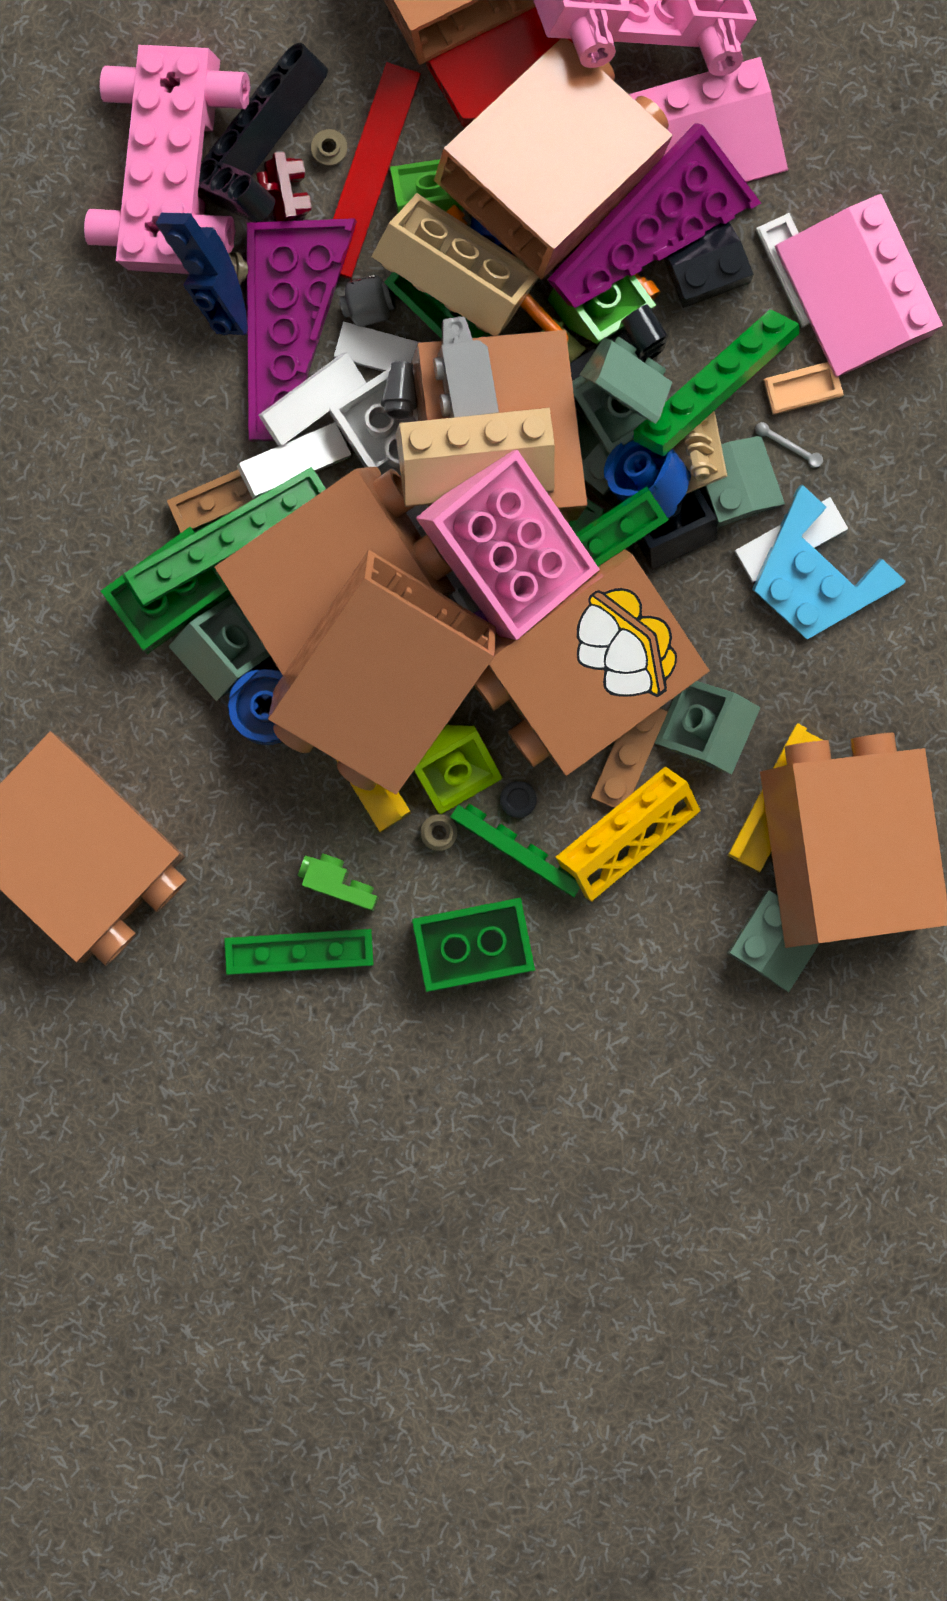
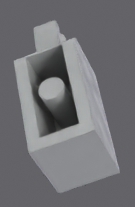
M465 317L444 319L442 321V345L438 357L433 358L436 380H442L444 394H440L442 416L454 418L499 413L488 347L479 340L473 341Z

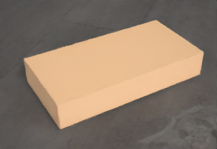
M828 362L763 380L772 415L833 400L844 395L839 377L835 378Z

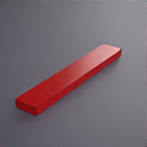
M388 62L385 64L333 219L355 218L357 221L340 273L341 277L352 280L421 77V73Z

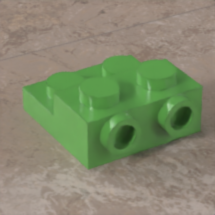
M323 853L320 860L305 855L298 876L304 879L302 886L371 911L375 910L379 897L372 894L374 889L372 886L355 880L351 881L350 886L345 885L349 871L342 868L343 860Z

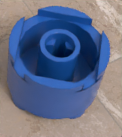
M634 440L626 445H623L622 442L618 444L609 454L604 466V477L607 480L608 486L621 503L647 486L667 518L675 513L677 505L685 496L689 481L691 480L690 471L673 448L665 456H661L634 442Z
M271 669L250 671L240 677L230 691L228 701L230 720L239 733L253 743L274 745L282 742L274 733L273 726L275 723L268 720L269 715L267 713L257 714L261 709L258 702L262 699L269 702L272 699L274 688L283 676L280 671Z

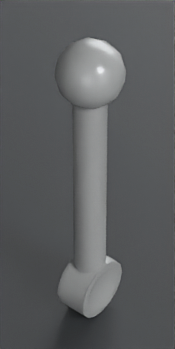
M760 422L756 425L755 431L759 436H767L807 459L811 467L818 468L823 463L822 455L819 453L811 454L770 430L768 424Z

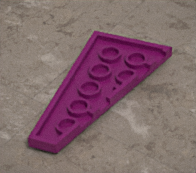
M694 123L547 280L568 306L576 308L610 289L616 281L627 275H635L642 271V267L654 260L660 261L705 235V231L720 223L725 224L731 221L737 213L746 208L752 209L761 204V202L703 124Z
M355 218L247 223L249 440L251 442L275 441L258 415L304 382L308 377L357 223Z

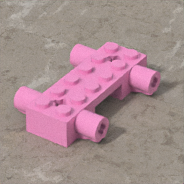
M534 0L546 36L572 39L581 64L588 68H597L607 64L616 53L614 42L700 47L709 72L716 76L727 75L741 66L743 55L740 45L757 21L749 0Z
M138 45L136 67L104 66L101 71L100 95L103 102L132 104L121 210L89 209L85 217L84 233L88 245L117 247L116 261L127 270L189 274L155 224L161 212L191 213L200 227L215 228L228 253L234 248L236 230L233 218L231 216L204 215L205 202L198 197L204 131L213 132L215 108L246 109L247 105H249L251 87L249 76L246 72L219 71L220 59L209 48Z

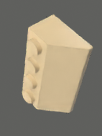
M418 193L389 222L371 256L380 262L385 269L402 276L419 291L428 293L442 302L450 311L459 313L473 322L478 329L493 336H498L507 326L539 278L520 259Z
M550 408L399 423L395 433L405 507L433 504L441 496L513 450L519 451L546 492H553L555 490V444Z

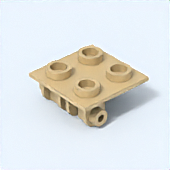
M713 411L673 447L691 474L686 494L727 477L715 411Z

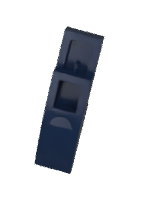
M161 212L155 224L182 262L183 267L189 273L183 286L192 297L194 304L203 313L216 334L246 335L248 331L247 316L238 277L231 258L215 228L200 227L191 213Z

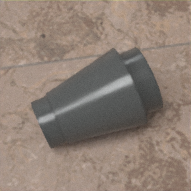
M395 361L391 363V370L389 371L381 400V406L384 407V415L395 419L411 418L413 410L417 408L413 365L409 362Z

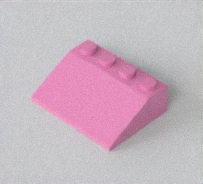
M761 57L742 62L737 70L727 75L716 76L710 72H705L629 94L634 100L638 96L651 99L666 115L669 124L667 130L673 136L665 154L694 123L703 124L745 182L788 171L772 94Z
M882 194L850 206L774 246L835 378L932 336L943 326Z
M513 450L453 488L416 517L489 623L496 627V633L501 637L514 640L519 639L600 570L518 450Z

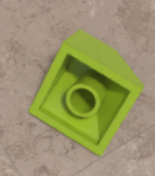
M445 725L414 769L416 776L439 814H443L503 779L475 726Z

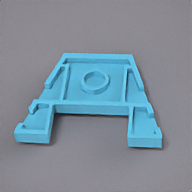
M800 485L795 491L793 502L788 513L784 516L780 525L781 529L773 547L768 552L752 590L805 639H809L902 586L906 581L883 559L879 558L854 586L802 537L803 533L827 507L805 486Z

